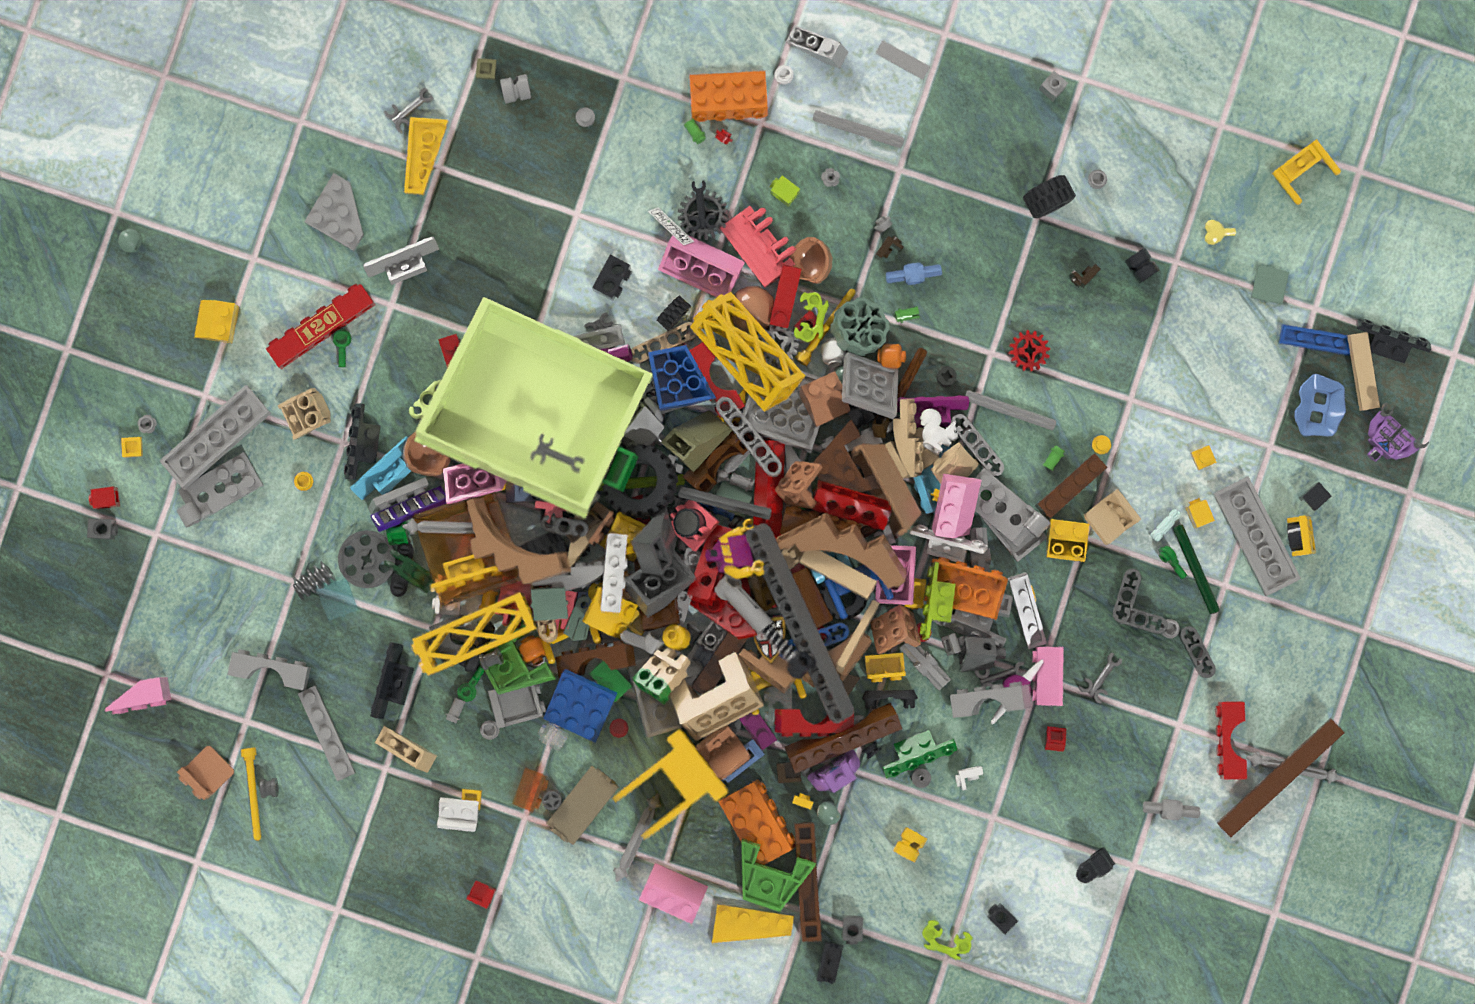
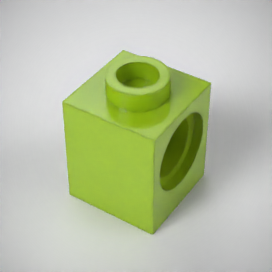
M781 176L780 179L775 178L770 185L772 188L770 194L787 207L791 205L800 193V188L784 176Z

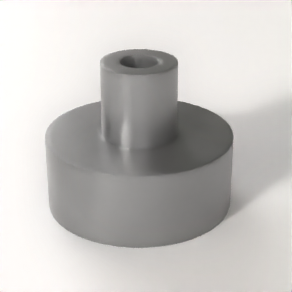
M919 768L912 773L911 779L915 786L924 788L930 784L931 775L926 769Z

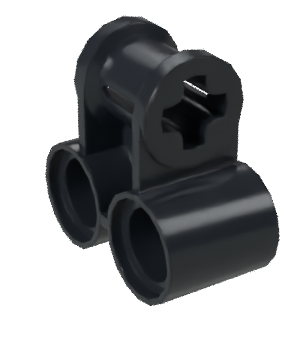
M1103 847L1079 865L1076 878L1081 883H1089L1093 879L1100 878L1113 869L1112 866L1115 865V862ZM1083 870H1084L1085 872H1086V871H1089V874H1088V875H1087V874H1084V875H1083V874H1082V871H1083Z

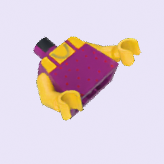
M746 519L743 522V527H737L727 532L718 539L713 549L706 551L707 561H716L719 572L726 573L735 579L752 576L753 573L758 576L764 574V569L760 568L764 566L763 562L758 560L753 563L750 545L746 535H744V532L755 527L747 528L748 525L753 523L751 519Z

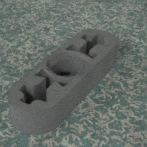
M1191 626L1182 628L1179 637L1197 673L1203 678L1212 677L1216 672V667L1197 630ZM1186 630H1188V632H1193L1191 638L1193 642L1197 640V644H1193L1190 647L1188 646V644H1190L1191 641L1189 638H1184V635H1186ZM1197 646L1203 651L1202 656L1199 658L1194 657L1192 654L1193 648ZM1206 657L1207 661L1203 662L1206 666L1211 667L1209 674L1202 673L1204 667L1202 663L1197 664L1196 661H1201Z

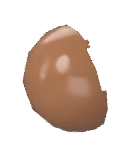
M806 237L799 241L795 246V252L788 259L791 258L795 263L793 267L802 268L800 279L819 284L828 277L832 269L833 257L830 249L823 241L815 237Z
M747 286L738 290L734 296L764 329L768 330L774 304L773 296L767 290L758 286ZM731 315L734 326L750 334L747 322Z
M416 432L408 437L403 447V459L407 468L421 475H441L443 469L448 467L451 458L415 442Z

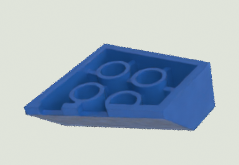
M687 345L648 352L657 405L660 411L716 399Z

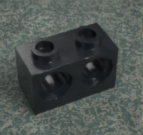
M610 254L592 287L593 291L612 301L615 297L619 298L623 291L621 286L624 280L628 281L632 274L630 270L631 265ZM615 266L623 268V272L619 275L614 274L612 271ZM608 282L614 284V289L609 292L603 289L604 285Z

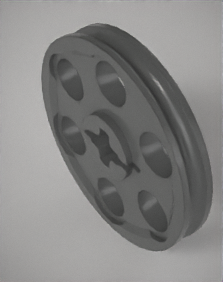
M369 530L359 531L350 535L341 545L338 553V566L343 577L351 584L361 588H374L382 585L391 577L393 570L389 569L388 572L382 573L379 566L385 560L395 564L396 558L390 554V551L395 549L393 545H389L388 539L384 535ZM363 535H369L371 538V542L367 546L362 545L360 542ZM381 543L388 545V551L384 554L378 551V545ZM348 546H353L355 549V554L352 557H348L345 554V548ZM368 554H370V559H372V562H368L364 566L365 561L362 558L363 556H368ZM349 565H354L357 569L356 574L353 576H349L346 572ZM367 573H371L374 576V581L371 584L364 582V575Z

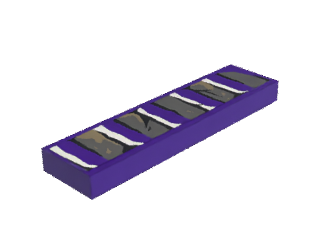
M440 485L370 515L371 520L378 532H381L446 504V494Z

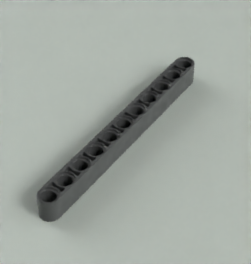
M764 523L755 526L746 533L750 548L756 561L761 560L764 564L763 567H760L764 569L763 576L798 651L807 653L813 659L814 664L808 673L829 718L834 723H840L853 715V705L770 527Z

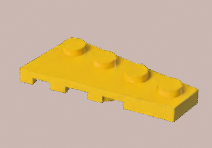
M410 117L405 194H425L449 122L448 120Z
M717 904L712 943L791 936L794 915Z

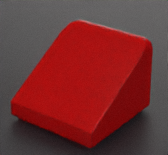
M1047 726L1045 750L1063 752L1066 746V728Z

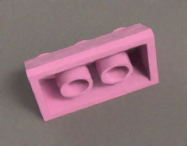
M466 464L443 469L447 504L500 491L507 482V480L479 467L474 469Z
M943 474L932 524L935 536L958 538L970 535L981 479Z
M891 546L907 572L906 579L899 587H891L894 595L891 600L886 598L880 582L877 580L875 601L881 604L913 605L916 547Z
M1036 647L1035 651H1032V662L1036 664L1043 660L1044 663L1032 679V682H1035V689H1032V701H1035V705L1063 706V647Z
M655 863L639 901L692 924L708 886Z

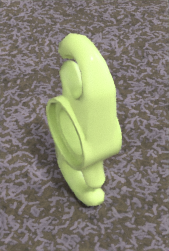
M441 380L434 381L421 393L418 401L414 403V407L421 408L420 414L414 413V407L409 408V414L412 418H423L429 406L424 404L423 398L427 394L434 396L435 388L440 384Z

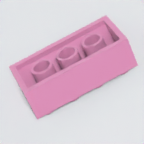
M672 235L658 268L659 271L715 297L732 292L744 266V261L691 236L689 237L694 242L683 246Z

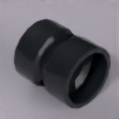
M1143 248L1124 261L1130 270L1135 271L1134 277L1139 284L1160 271L1155 261H1150L1151 255L1146 248Z

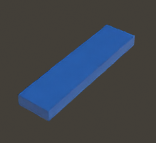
M1281 325L1279 344L1351 356L1347 335Z

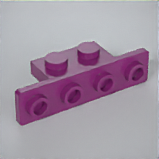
M969 396L897 398V412H900V399H914L917 408L914 415L916 428L925 427L921 425L920 419L924 410L934 409L938 411L941 415L940 427H948L951 424L950 410L969 409Z

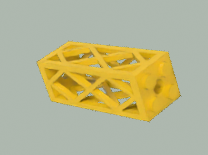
M732 292L725 295L720 294L713 301H706L702 305V311L693 318L694 322L690 328L764 412L787 400L805 378L803 372ZM731 315L747 322L750 335L734 326ZM713 332L728 339L732 351L717 346ZM757 332L762 336V338H763L768 344H766L765 342L759 340L758 335H757ZM763 352L778 357L782 371L767 364ZM727 359L736 363L738 371ZM745 368L761 377L764 388L749 383ZM789 368L793 371V375L790 374Z
M520 592L412 639L414 644L411 646L415 655L420 656L421 662H419L422 672L427 673V675H433L538 629L536 621H534V616L524 593ZM516 602L519 611L500 608ZM495 612L517 615L503 635L482 632ZM484 616L474 631L454 629ZM523 619L526 627L514 632ZM449 633L470 635L457 655L436 653ZM436 637L432 645L429 646L426 640ZM478 637L498 639L468 652ZM435 658L449 659L450 661L438 665Z

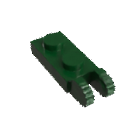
M391 550V556L400 560L401 563L399 566H396L393 562L385 560L383 564L422 592L428 593L430 585L434 583L437 577L410 558L401 555L395 550Z

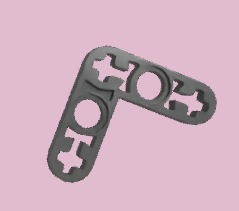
M1136 569L1127 570L1114 606V619L1121 624L1155 634H1163L1168 628L1167 621L1163 617L1133 608L1142 576ZM1136 573L1135 575L1138 577V580H1134L1132 584L1133 587H1136L1135 590L1130 587H1124L1125 584H1130L1128 575ZM1124 591L1132 592L1133 598L1130 601L1122 599ZM1119 602L1130 605V608L1125 607L1124 612L1127 616L1123 617L1122 620L1116 614L1117 611L1121 612L1123 607L1119 605ZM1139 614L1144 615L1146 618V622L1143 625L1135 623V617ZM1149 617H1153L1151 621L1155 623L1161 620L1164 628H1160L1159 631L1156 630L1154 625L1146 628L1149 624Z

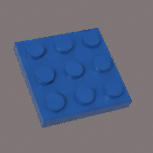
M564 669L543 719L596 743L617 696V692Z

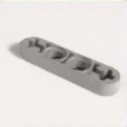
M962 414L955 415L951 419V423L956 422V418L958 420L963 419L962 425L965 429L967 426L971 428L961 435L960 432L963 429L960 426H955L958 437L983 468L994 477L1001 475L1004 471L1003 462L966 416ZM974 433L977 437L976 442L968 443L966 435ZM984 447L988 450L989 454L986 458L979 457L978 450ZM991 456L994 457V459L991 460L993 464L1000 465V467L998 468V473L996 471L992 472L990 470L992 468V465L990 463H988L987 465H985L984 463L985 461L989 460Z

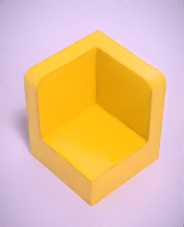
M636 609L628 628L635 634L642 636L645 631L641 627L640 612Z

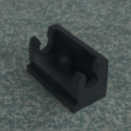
M824 941L816 981H824L829 984L835 983L844 945Z

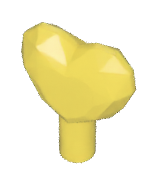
M1208 220L1205 224L1207 231L1205 241L1207 244L1214 245L1220 242L1224 236L1236 235L1235 228H1224L1218 221Z

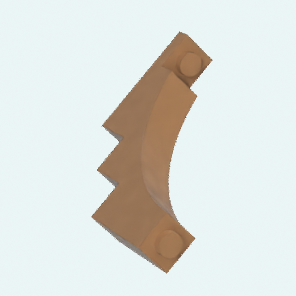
M828 513L784 533L776 539L780 550L784 548L785 550L790 549L796 544L800 552L823 550L849 556L869 567L878 575L888 589L893 586L899 587L906 579L907 572L884 535L867 543L856 524L838 531Z
M865 632L843 672L837 671L842 681H844L871 645L872 640H870V637ZM852 635L843 643L828 651L835 669ZM743 648L739 653V657L748 668L784 694L796 680L787 671V661L780 656L771 664L763 656L757 659L758 656L751 650L747 651ZM807 672L801 679L814 688V683Z

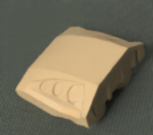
M311 388L278 405L290 427L293 440L331 422V413L323 396L315 388Z
M959 442L944 452L941 458L935 460L934 467L931 470L941 484L943 474L969 477L978 467L979 463Z

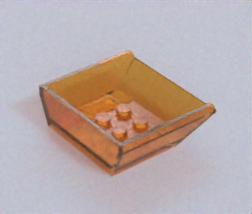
M493 492L470 498L484 499L488 513L495 525L500 527L503 535L513 542L497 493ZM470 499L445 504L415 514L413 519L417 523L422 521L472 522L467 500ZM417 530L433 583L447 580L443 563L473 555L470 540L476 538L475 534L422 533ZM494 555L482 558L485 568L496 566ZM519 569L503 571V574L496 577L488 575L479 582L471 580L466 582V585L455 588V586L447 587L446 591L437 593L441 607L520 582L522 580L519 577Z

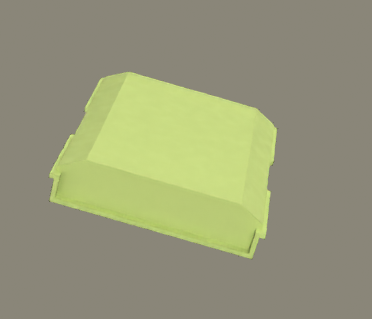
M483 297L416 430L414 441L474 469L479 467L523 487L524 491L585 519L589 506L648 384L651 383L653 374L590 346L561 330H555ZM544 434V443H548L551 438H554L551 449L571 458L582 457L584 464L580 462L575 463V466L580 468V472H574L570 465L547 455L544 464H540L542 459L540 455H536L532 461L531 454L539 445L540 435Z

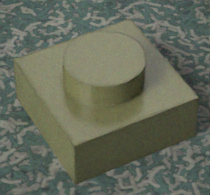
M477 58L476 79L495 80L497 60Z

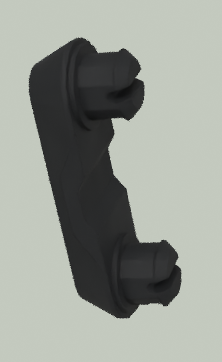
M409 542L408 544H399L397 552L413 560V545ZM396 559L395 565L399 566L401 561ZM393 571L390 591L394 596L401 597L407 591L408 582Z
M491 621L483 629V633L494 634L495 627ZM479 637L477 648L489 644L491 638ZM479 655L459 663V666L464 667L466 672L476 671L480 664Z
M914 690L865 691L862 697L865 700L866 709H870V705L872 709H876V700L886 699L887 697L903 700L904 708H908V705H910V708H914L915 700L918 699Z

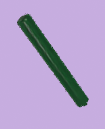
M1180 524L1174 527L1173 531L1209 613L1215 614L1220 611V608L1186 530Z

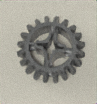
M706 189L704 201L713 203L718 209H708L705 206V214L719 216L715 224L716 229L703 228L691 232V237L698 234L697 240H701V235H705V241H708L709 234L714 239L716 238L715 231L718 234L722 233L719 227L726 228V224L722 221L727 222L729 220L727 216H723L728 214L729 210L723 209L727 206L726 202L720 204L723 199L721 196L715 199L716 192L709 196V190ZM694 191L691 192V199L689 196H685L687 203L681 201L680 205L684 209H678V213L683 214L678 216V220L684 221L680 224V227L687 226L684 230L686 234L690 232V227H694L689 222V217L695 216L698 218V211L688 214L690 207L697 202Z

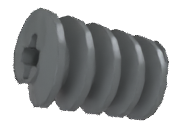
M322 561L320 562V569L314 565L313 573L307 569L308 576L300 573L301 580H298L296 577L293 578V587L301 600H304V594L309 597L311 596V591L314 593L318 592L317 586L323 589L324 582L330 585V578L336 581L330 568Z

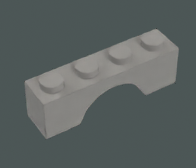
M238 649V653L232 652L227 675L250 679L257 670L269 667L280 674L285 687L306 690L311 667H306L305 662L295 661L294 664L287 663L288 659L276 657V660L268 659L269 655L257 653V656L249 655L250 651Z
M1021 682L1010 683V687L1005 688L1003 684L992 685V689L986 690L985 686L976 687L974 692H968V689L956 690L957 694L950 695L953 718L979 714L981 705L988 698L999 701L1006 711L1032 708L1029 685H1022Z

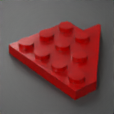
M747 577L740 578L741 587L753 599ZM712 580L705 581L703 586L710 585ZM718 596V599L713 602L712 606L691 600V607L737 639L757 636V632L728 600H723Z

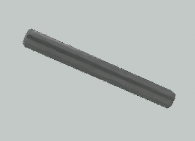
M683 486L680 487L678 492L679 498L766 520L770 519L772 513L770 508Z

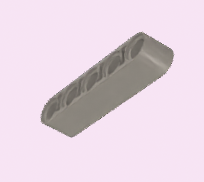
M727 397L720 398L716 404L720 416L764 472L771 477L778 476L782 470L779 459L734 402ZM723 402H728L731 405L730 409L726 412L720 410V405ZM735 417H739L743 422L741 426L735 427L732 425V420ZM747 432H751L755 437L753 441L747 442L743 438ZM760 447L765 448L767 451L763 457H758L755 453ZM774 462L779 466L776 472H770L767 469L770 463Z

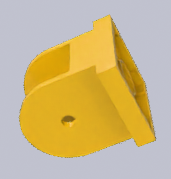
M682 728L667 738L674 749L612 798L616 803L660 768L664 770L685 797V800L641 834L644 840L670 822L705 793L708 792L716 802L728 792V787L716 776L709 763L698 752Z

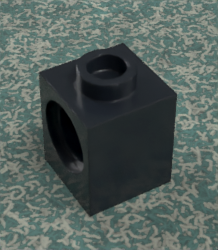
M1001 903L998 905L994 904L987 911L989 913L987 918L1004 934L1018 922ZM1004 912L1006 914L1004 922H997L996 916L998 913Z

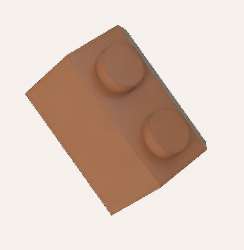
M835 371L801 386L798 395L816 427L850 412L849 404L842 401V383Z

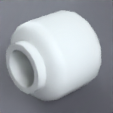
M835 338L827 339V342L821 346L823 362L829 367L843 365L846 351H842L837 346Z

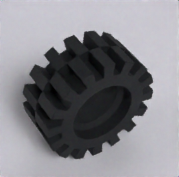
M679 295L663 310L656 321L669 331L688 312L691 305Z

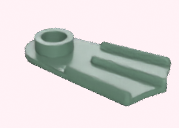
M581 597L577 600L563 633L572 641L587 640L590 625L585 624L582 620L592 602L589 597ZM582 602L588 603V607L586 609H582Z

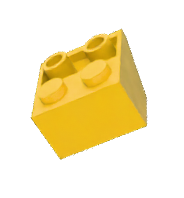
M1050 519L1049 522L1051 524L1047 529L1046 557L1085 562L1090 524Z

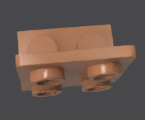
M795 461L784 478L780 480L775 491L787 505L813 508L816 501L812 498V494L807 488L822 469V466L817 463Z
M902 605L896 606L870 622L878 654L888 651L903 641L913 647L921 645L914 613Z

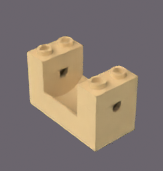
M736 652L719 660L726 683L698 696L687 681L683 679L670 693L681 725L695 741L764 706L750 669Z

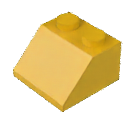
M201 300L194 338L233 344L239 306L235 303L217 300Z
M598 587L582 622L610 636L621 639V633L626 631L638 605L622 596L620 613L601 611L602 588Z

